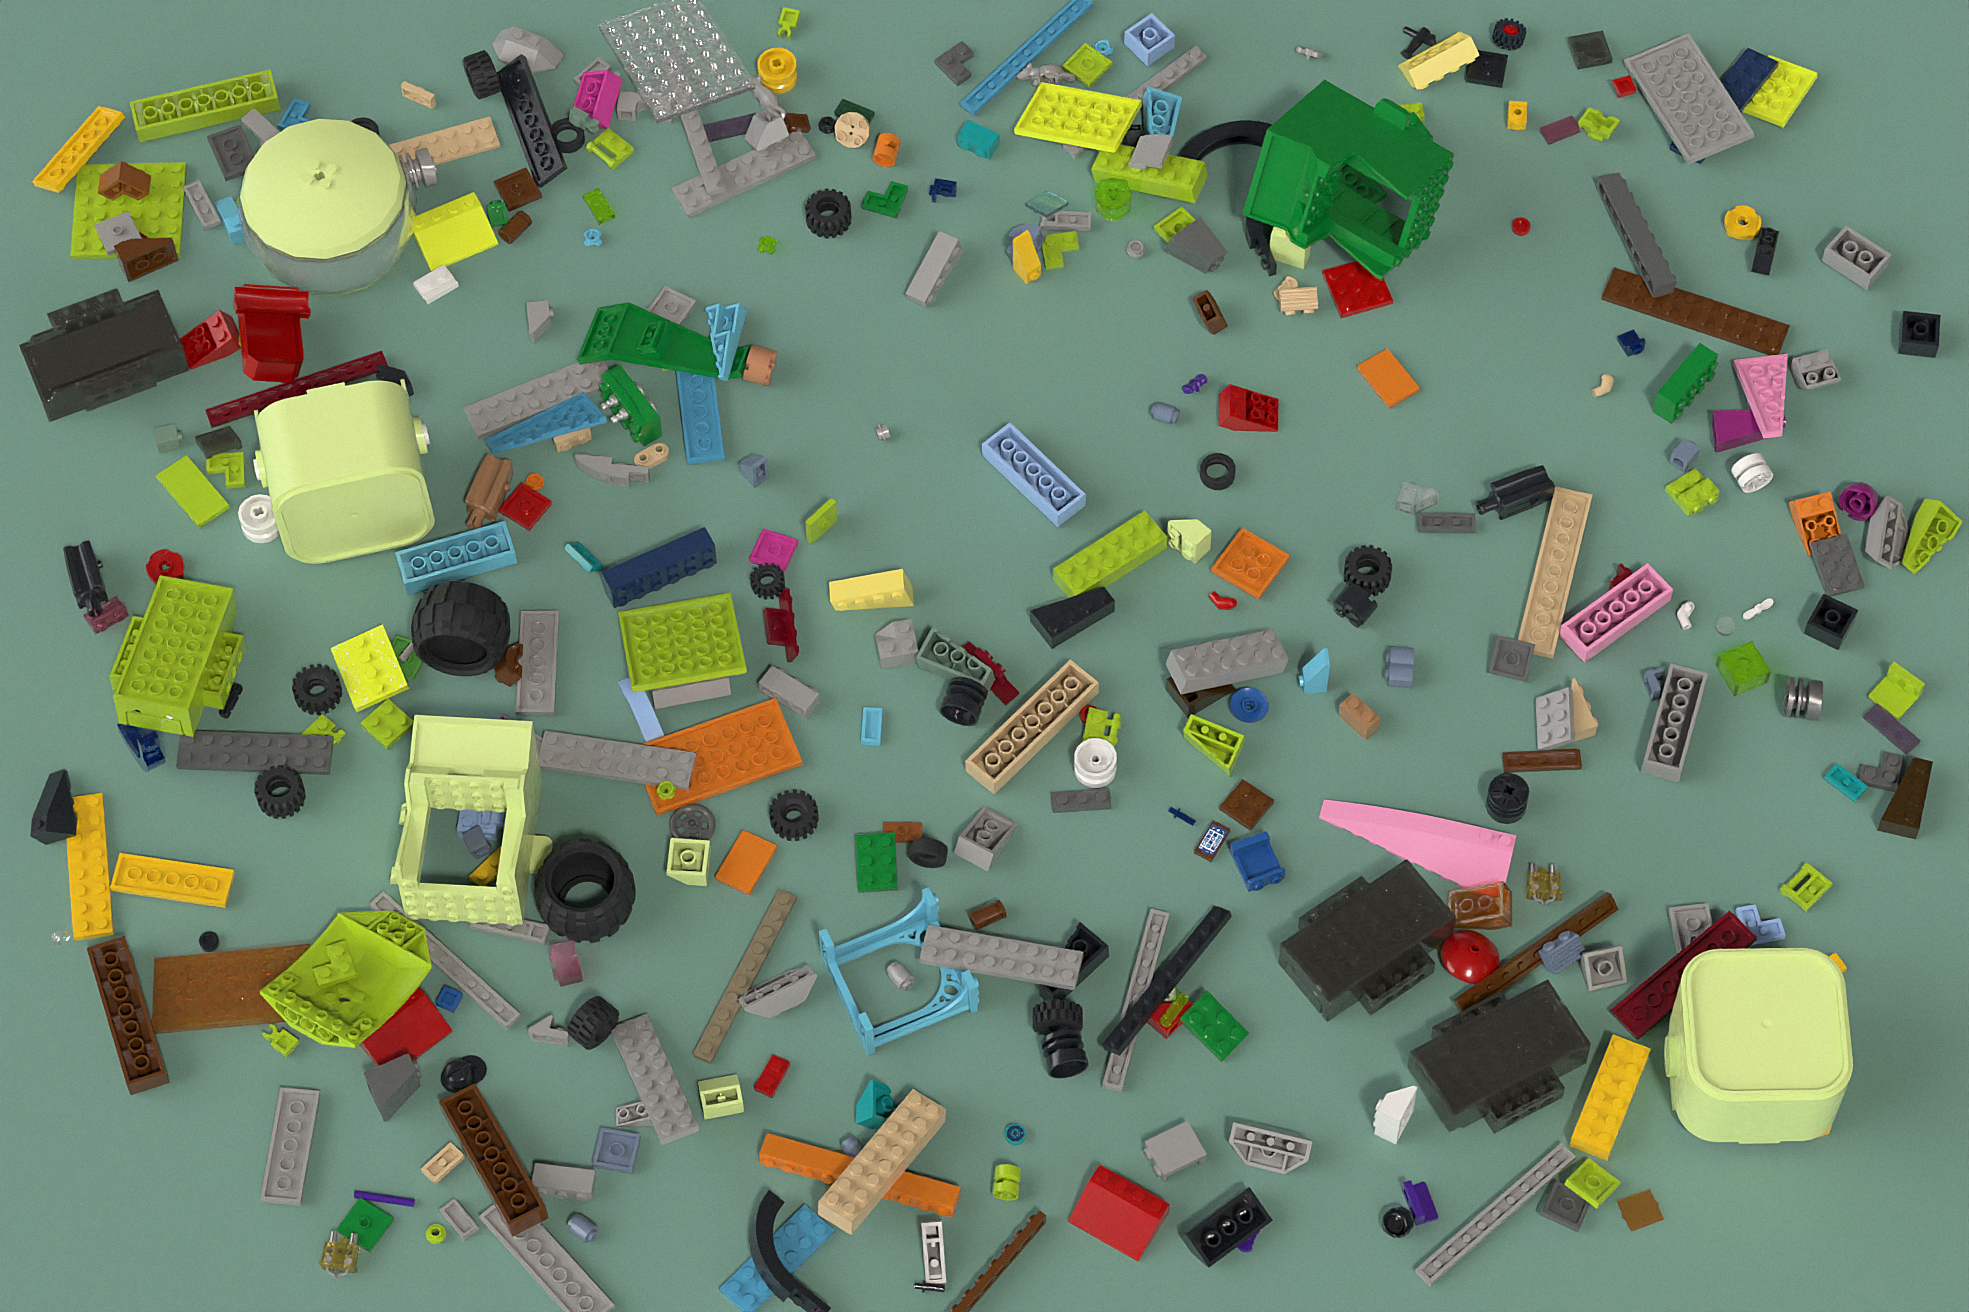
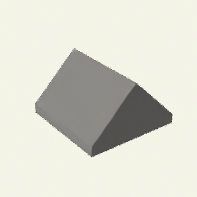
M1622 945L1582 953L1580 967L1588 991L1627 983Z

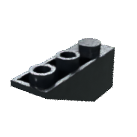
M1761 227L1751 272L1769 276L1779 231L1769 227Z

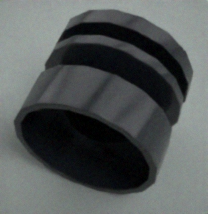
M954 677L949 682L946 696L943 698L940 706V713L947 720L962 726L976 725L981 715V708L987 699L988 691L982 684L973 679Z
M1503 773L1493 778L1489 785L1486 801L1487 813L1493 820L1502 824H1512L1522 819L1526 812L1530 792L1526 781L1513 773Z
M1059 1030L1048 1034L1040 1041L1043 1056L1046 1058L1047 1072L1051 1078L1073 1077L1089 1067L1086 1051L1083 1050L1084 1043L1081 1032L1078 1030Z

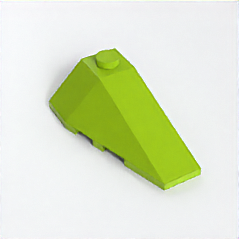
M1924 499L1916 513L1901 564L1912 574H1916L1930 561V557L1935 552H1939L1942 549L1941 546L1946 541L1954 538L1963 521L1941 501Z

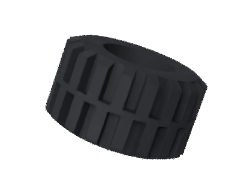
M482 50L464 57V69L475 96L480 100L499 93L501 89L499 78L489 54Z
M828 188L824 189L825 191L818 190L817 194L813 193L811 198H808L805 206L808 228L811 229L813 234L817 233L818 237L825 236L826 239H829L830 236L836 238V235H843V231H847L848 226L851 225L852 219L851 204L848 201V197L846 195L843 196L841 191L836 192V189H832V191L828 190ZM825 211L836 212V214L832 216L821 215V213Z
M1361 545L1360 549L1356 547L1354 552L1350 551L1344 565L1343 575L1346 585L1350 583L1351 586L1354 583L1362 587L1370 595L1373 594L1374 597L1378 596V592L1382 594L1385 588H1388L1391 581L1392 563L1391 558L1387 557L1388 553L1386 551L1381 552V548L1377 547L1376 549L1374 545L1369 547ZM1371 567L1377 573L1374 575H1364L1359 572V569Z
M278 765V768L272 766L270 767L271 770H264L263 775L257 777L258 781H255L254 793L263 813L265 812L269 817L273 815L274 819H278V817L286 819L287 815L292 817L295 811L297 813L300 811V806L303 807L304 800L306 799L305 788L301 776L297 774L296 770L293 769L291 771V768L288 766L286 768H283L282 765ZM286 787L290 789L282 797L270 796L277 788Z
M595 996L586 1001L574 1014L568 1027V1035L586 1050L594 1049L603 1043L615 1028L619 1019V1011L601 996Z

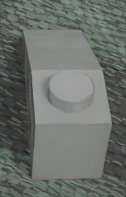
M921 1220L926 1283H946L942 1220Z

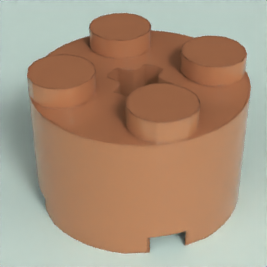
M752 345L747 358L743 380L769 386L772 377L771 373L776 366L778 351Z

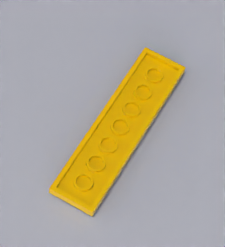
M103 793L71 797L74 800L73 810L77 814L76 836L66 839L73 938L77 941L114 935L104 796Z

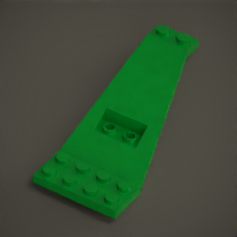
M630 302L597 309L577 358L580 365L617 360L718 378V375H720L719 369L716 367L715 362H717V358L714 355L710 338ZM749 346L737 348L728 380L743 377L750 351Z

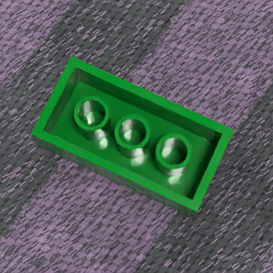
M1699 343L1657 392L1653 413L1670 424L1675 419H1679L1684 412V408L1686 406L1689 407L1693 403L1695 395L1702 393L1706 382H1711L1716 374L1714 370L1718 365V354Z

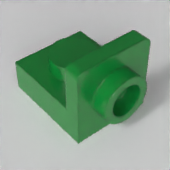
M501 200L491 201L487 205L490 226L505 225L508 222L505 202L501 203Z

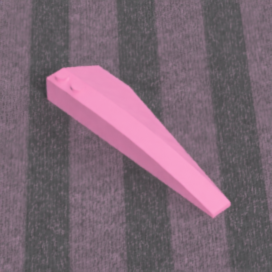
M1323 801L1320 819L1338 828L1351 831V834L1357 837L1361 836L1369 840V843L1379 845L1385 848L1386 851L1408 862L1424 867L1423 869L1429 872L1433 871L1441 875L1443 879L1456 882L1462 888L1498 897L1503 896L1516 835L1402 810L1341 801Z

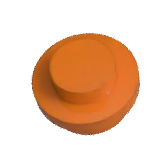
M532 473L526 478L525 485L535 491H539L544 486V479L539 474Z

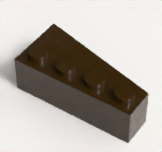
M1913 757L1880 820L1877 831L1916 840L1920 829L1933 761Z

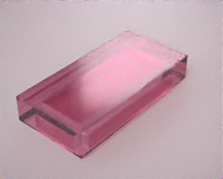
M1569 116L1540 128V133L1547 144L1550 145L1580 133L1581 128L1574 117Z

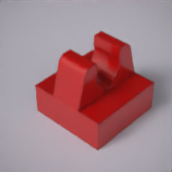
M1630 75L1613 80L1612 85L1618 98L1636 93L1637 89Z

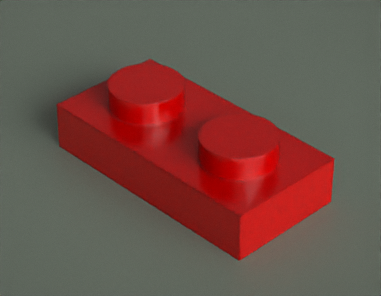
M772 1054L754 1087V1091L773 1098L791 1066L790 1062Z

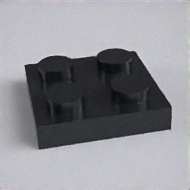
M1477 50L1479 56L1470 63L1467 82L1502 88L1508 55Z

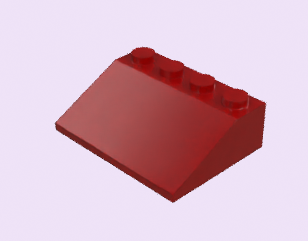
M418 987L393 1016L359 1045L377 1066H381L408 1053L411 1060L414 1058L416 1060L453 1031L427 995Z
M1099 1165L1085 1187L1068 1222L1138 1262L1168 1216L1170 1204L1106 1167Z

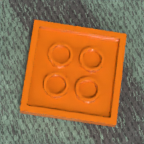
M1242 528L1213 565L1211 572L1259 600L1289 561L1290 555Z

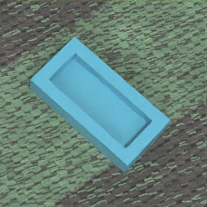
M863 707L861 745L880 746L883 708Z

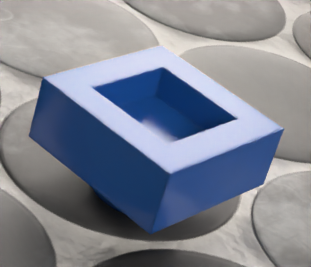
M444 986L435 1002L436 1006L454 1013L463 998V994Z

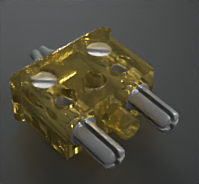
M1532 863L1530 865L1531 872L1528 874L1526 899L1541 902L1542 906H1547L1549 902L1560 901L1563 890L1561 889V875L1557 873V865L1554 864L1553 873V864H1551L1550 873H1547V868H1541L1540 872H1537V864L1535 863L1533 867Z
M332 1231L330 1241L325 1242L319 1265L328 1274L332 1275L333 1279L339 1280L340 1276H345L348 1273H357L356 1266L360 1251L356 1245L357 1233H351L350 1242L346 1244V1237H340V1242L337 1243L338 1232ZM331 1271H338V1272H344V1273H339V1274L336 1276V1274H335L334 1272H331Z

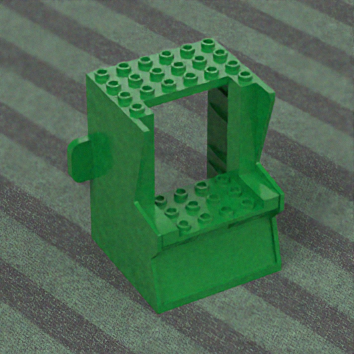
M1324 79L1267 129L1243 214L1285 230L1290 241L1302 249H1306L1330 236L1373 276L1382 280L1396 266L1399 267L1403 259L1408 258L1414 249L1417 250L1422 241H1426L1431 234V231H1429L1430 227L1436 219L1434 215L1440 207L1439 200L1445 192L1443 189L1444 185L1449 180L1448 172L1454 165L1452 161L1454 153L1408 127L1410 122L1409 112L1391 100L1383 98L1376 103L1374 108ZM1345 163L1398 193L1405 200L1412 201L1406 221L1340 184L1338 181L1342 177L1341 170Z

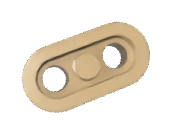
M655 443L640 451L634 457L635 466L644 465L651 469L666 461L669 457L668 446L664 443Z

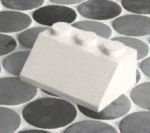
M1411 1086L1387 1093L1384 1100H1379L1375 1109L1377 1110L1374 1116L1376 1119L1373 1123L1375 1135L1397 1144L1414 1111L1418 1087Z

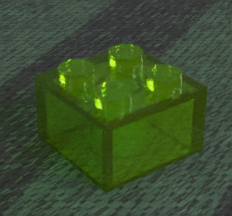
M1753 641L1719 654L1716 662V667L1733 696L1768 683L1771 673Z

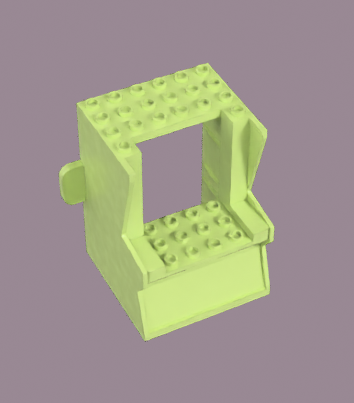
M426 715L414 716L410 762L406 768L404 780L406 803L401 805L399 825H404L396 863L392 867L390 884H398L406 918L412 920L429 919L431 921L448 920L450 922L468 921L470 923L487 922L489 924L507 923L512 926L517 924L523 925L530 873L537 874L539 868L543 865L544 859L553 850V843L549 837L535 835L543 782L533 721ZM431 807L436 809H469L479 812L484 810L498 813L506 812L497 887L420 883Z

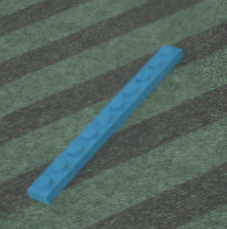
M1071 0L961 101V107L975 116L1016 78V74L1026 68L1029 63L1036 60L1093 7V2L1091 0Z

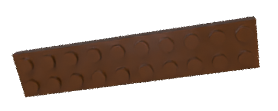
M1615 267L1602 296L1603 301L1769 356L1779 355L1790 327L1788 324L1676 287L1671 294L1653 298L1642 276Z

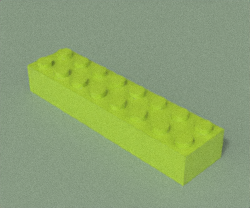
M271 69L129 102L139 143L240 120L254 108L261 115L281 110Z

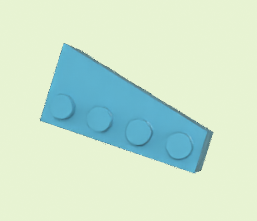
M1148 86L1142 97L1145 135L1161 134L1173 136L1182 97Z

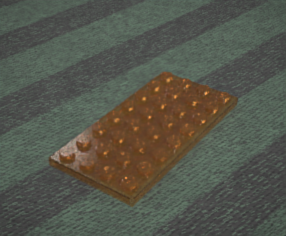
M301 944L155 958L152 1026L155 1034L286 1022L262 997L260 990L286 971L311 945Z

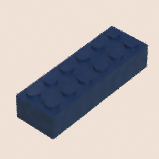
M703 527L601 572L604 591L613 608L625 606L634 599H640L650 592L659 591L662 587L677 583L684 577L693 576L700 570L711 568L717 563L715 544L707 529Z

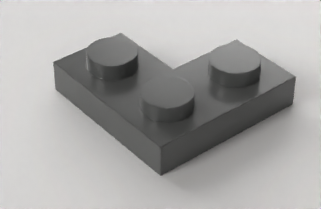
M961 41L936 58L935 65L956 86H959L971 77V72L963 63L974 57V52Z
M1884 751L1881 768L1861 764L1858 779L1868 787L1896 792L1903 755Z

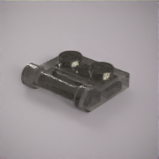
M231 426L195 436L196 444L202 450L206 459L226 451L243 448L240 438Z

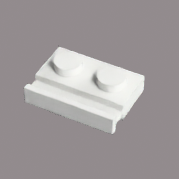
M445 265L413 282L415 289L426 300L427 304L459 287L458 282Z

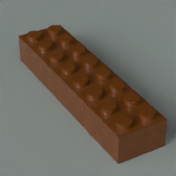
M122 936L88 947L87 952L130 1094L134 1095L170 1083L126 937Z
M474 1083L440 1100L439 1104L442 1114L512 1237L548 1219L545 1204L476 1084Z

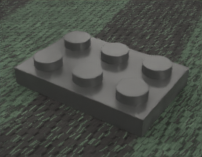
M241 124L207 136L225 181L244 175L247 166L255 155Z
M1847 534L1812 542L1809 545L1826 595L1832 597L1865 587Z

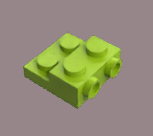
M1696 468L1665 487V491L1688 517L1692 514H1698L1708 504H1714L1718 500L1720 492L1709 478L1705 479Z

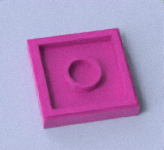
M763 528L749 558V562L756 565L762 564V566H765V563H768L769 566H771V563H774L775 568L778 565L785 574L799 542L797 539Z

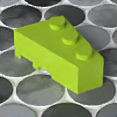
M1191 714L1183 730L1184 739L1230 777L1245 745V736Z

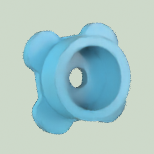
M1100 40L1093 45V48L1104 56L1113 54V48H1110L1108 40Z
M589 229L584 232V245L586 247L591 245L600 246L602 244L600 239L601 231Z

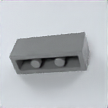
M771 666L759 681V691L771 699L776 698L779 704L806 720L820 704L819 693L816 689L805 686L798 678L790 677L781 668L777 669Z
M535 1163L532 1184L541 1197L551 1195L559 1199H567L568 1197L585 1202L593 1200L597 1176L595 1170Z

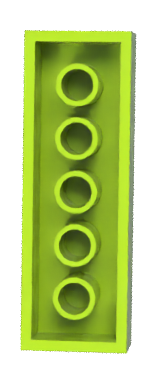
M1121 144L1116 153L1100 150L1091 168L1095 183L1190 203H1196L1208 177L1205 162L1169 154L1162 169L1149 166L1146 170L1129 167V162L1136 147Z
M1143 511L1053 568V580L1068 598L1101 587L1106 588L1167 549L1168 537L1148 513Z

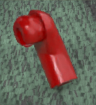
M1216 591L1209 595L1210 600L1219 610H1231L1237 606L1235 598H1221Z

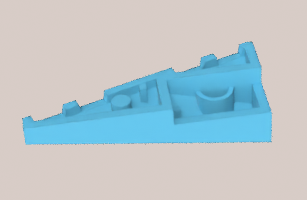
M719 303L708 306L705 309L709 316L707 321L711 327L710 336L713 352L717 358L715 363L719 369L720 375H718V378L724 381H728L748 311L740 303L726 307Z

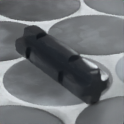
M234 683L232 685V691L229 693L225 707L219 711L220 717L225 719L230 717L232 713L230 711L234 709L239 699L238 695H241L243 691L240 684Z

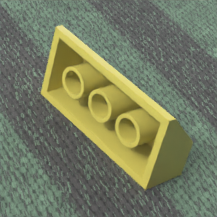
M1459 31L1399 64L1398 67L1413 88L1422 90L1429 86L1428 83L1444 78V75L1448 72L1452 73L1459 70V66L1472 63L1479 56V53L1471 36Z

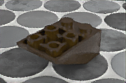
M1172 676L1166 682L1167 692L1187 718L1236 690L1232 684L1180 694Z

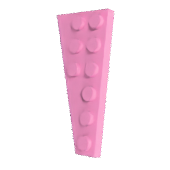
M1788 354L1737 359L1733 362V367L1763 438L1782 436Z

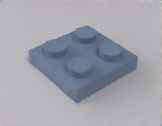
M601 1128L592 1163L593 1168L633 1174L641 1134Z

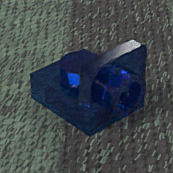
M935 178L934 185H931L929 190L932 202L936 203L938 195L956 197L957 182Z
M1634 329L1617 337V341L1627 357L1638 355L1644 350L1646 340L1644 338L1640 339Z

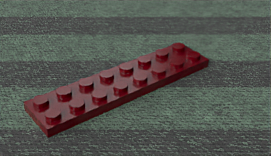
M1729 910L1610 1010L1611 1014L1638 1041L1672 1012L1682 974L1687 964L1694 957L1714 949H1747L1757 941V937Z

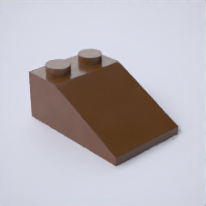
M172 238L129 239L114 246L119 265L128 282L179 261Z

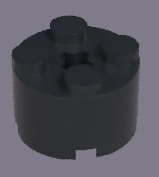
M1348 583L1333 601L1336 607L1335 613L1341 618L1346 616L1356 628H1359L1368 620L1378 605L1375 600L1371 601L1368 598L1370 594L1354 583L1351 586Z

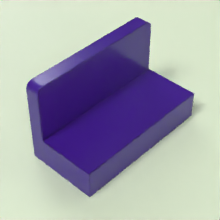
M1411 1180L1403 1182L1402 1192L1414 1217L1415 1225L1418 1226L1437 1220L1439 1216L1426 1183L1421 1182L1413 1185Z

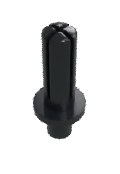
M923 1280V1283H915L914 1289H922V1293L925 1290L944 1292L945 1285L928 1284Z

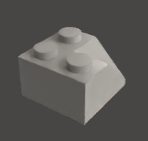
M912 619L892 622L875 634L881 669L917 663L918 647Z

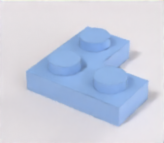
M1756 904L1736 908L1737 918L1757 937V941L1752 945L1785 939L1786 935L1780 918L1761 922Z

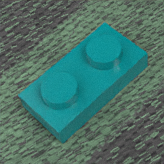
M579 541L567 543L564 548L569 553V556L578 561L587 572L601 571L604 566Z
M1838 763L1824 778V780L1853 802H1856L1868 788L1866 784Z

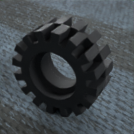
M765 563V566L759 564V569L755 567L754 572H751V588L755 595L758 594L759 598L764 596V599L767 600V596H770V599H774V595L778 597L779 592L782 593L784 591V572L780 570L778 565L775 568L774 563H771V566L768 563ZM764 577H773L775 579L774 584L769 586L762 585L760 581Z

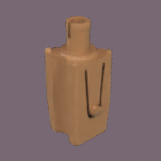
M486 454L465 498V503L468 505L467 515L470 516L466 526L470 530H473L474 526L475 529L481 528L484 519L490 520L492 523L496 521L499 508L502 506L507 492L510 491V483L514 474L512 461L507 459L500 460L493 455Z

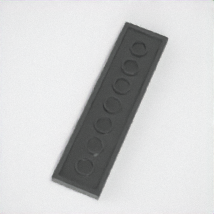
M195 731L194 737L185 736V734L180 735L176 767L182 770L263 772L264 770H271L270 767L272 766L278 768V765H282L283 768H286V766L290 767L291 771L293 769L296 770L297 774L330 775L334 737Z

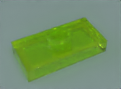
M599 188L582 195L583 200L599 225L616 218L615 213Z

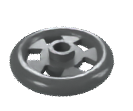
M688 804L680 807L673 813L669 822V830L672 837L678 839H691L690 834L699 833V837L693 840H709L716 828V821L712 812L699 804ZM695 812L701 813V814H702L701 818H699V817H697V816H693L694 813H695ZM686 814L688 817L681 821L679 818ZM691 822L696 823L694 826L689 825ZM702 823H708L707 830L702 829ZM683 827L685 833L680 834L678 828Z

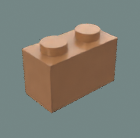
M1354 693L1339 704L1338 716L1365 740L1379 729L1381 718Z

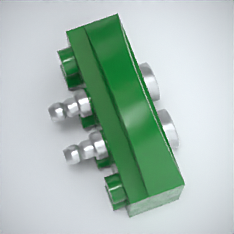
M620 364L601 375L602 383L599 384L603 392L601 398L604 401L601 404L602 410L611 408L614 414L611 417V422L617 423L620 420L625 430L630 428L632 431L630 433L632 440L635 443L640 442L643 447L662 437L660 416L656 412V407L652 400L645 398L642 387L637 382H633Z

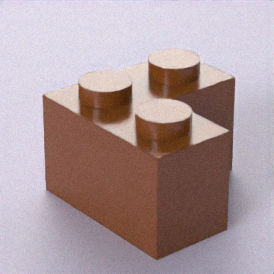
M120 161L100 175L98 194L112 201L122 194L139 201L149 194L151 175L126 162Z

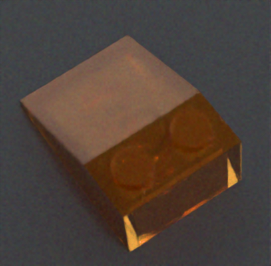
M1503 881L1449 891L1448 927L1482 930L1512 927V891Z

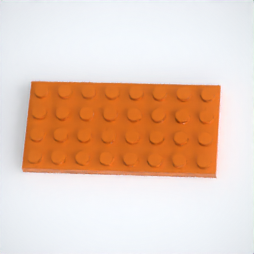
M776 698L641 744L694 752L697 755L689 791L676 789L673 798L664 800L657 794L658 786L644 784L656 816L803 765Z

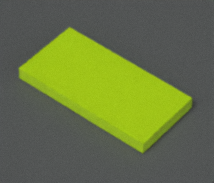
M187 455L156 475L157 480L199 529L230 509L229 504Z

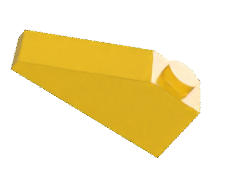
M1028 230L1013 239V270L1026 284L1037 280L1041 275V263Z

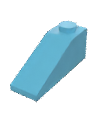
M229 196L215 201L214 204L232 246L249 240L247 227L232 197Z
M1328 648L1322 649L1303 667L1302 675L1299 676V686L1303 687L1304 694L1327 692L1330 668Z

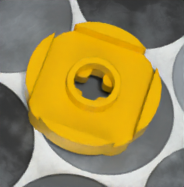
M1736 206L1735 209L1729 210L1725 215L1724 228L1726 229V234L1739 240H1753L1760 231V215L1758 216L1755 213L1756 210L1749 206ZM1741 220H1744L1746 225H1741L1739 223L1741 222Z

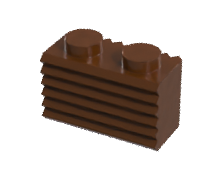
M1208 290L1193 297L1192 300L1211 334L1215 335L1228 327L1215 299Z

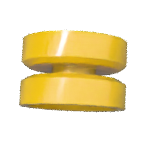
M780 47L764 51L757 61L758 77H762L761 82L775 94H783L790 91L797 83L795 56L789 50Z

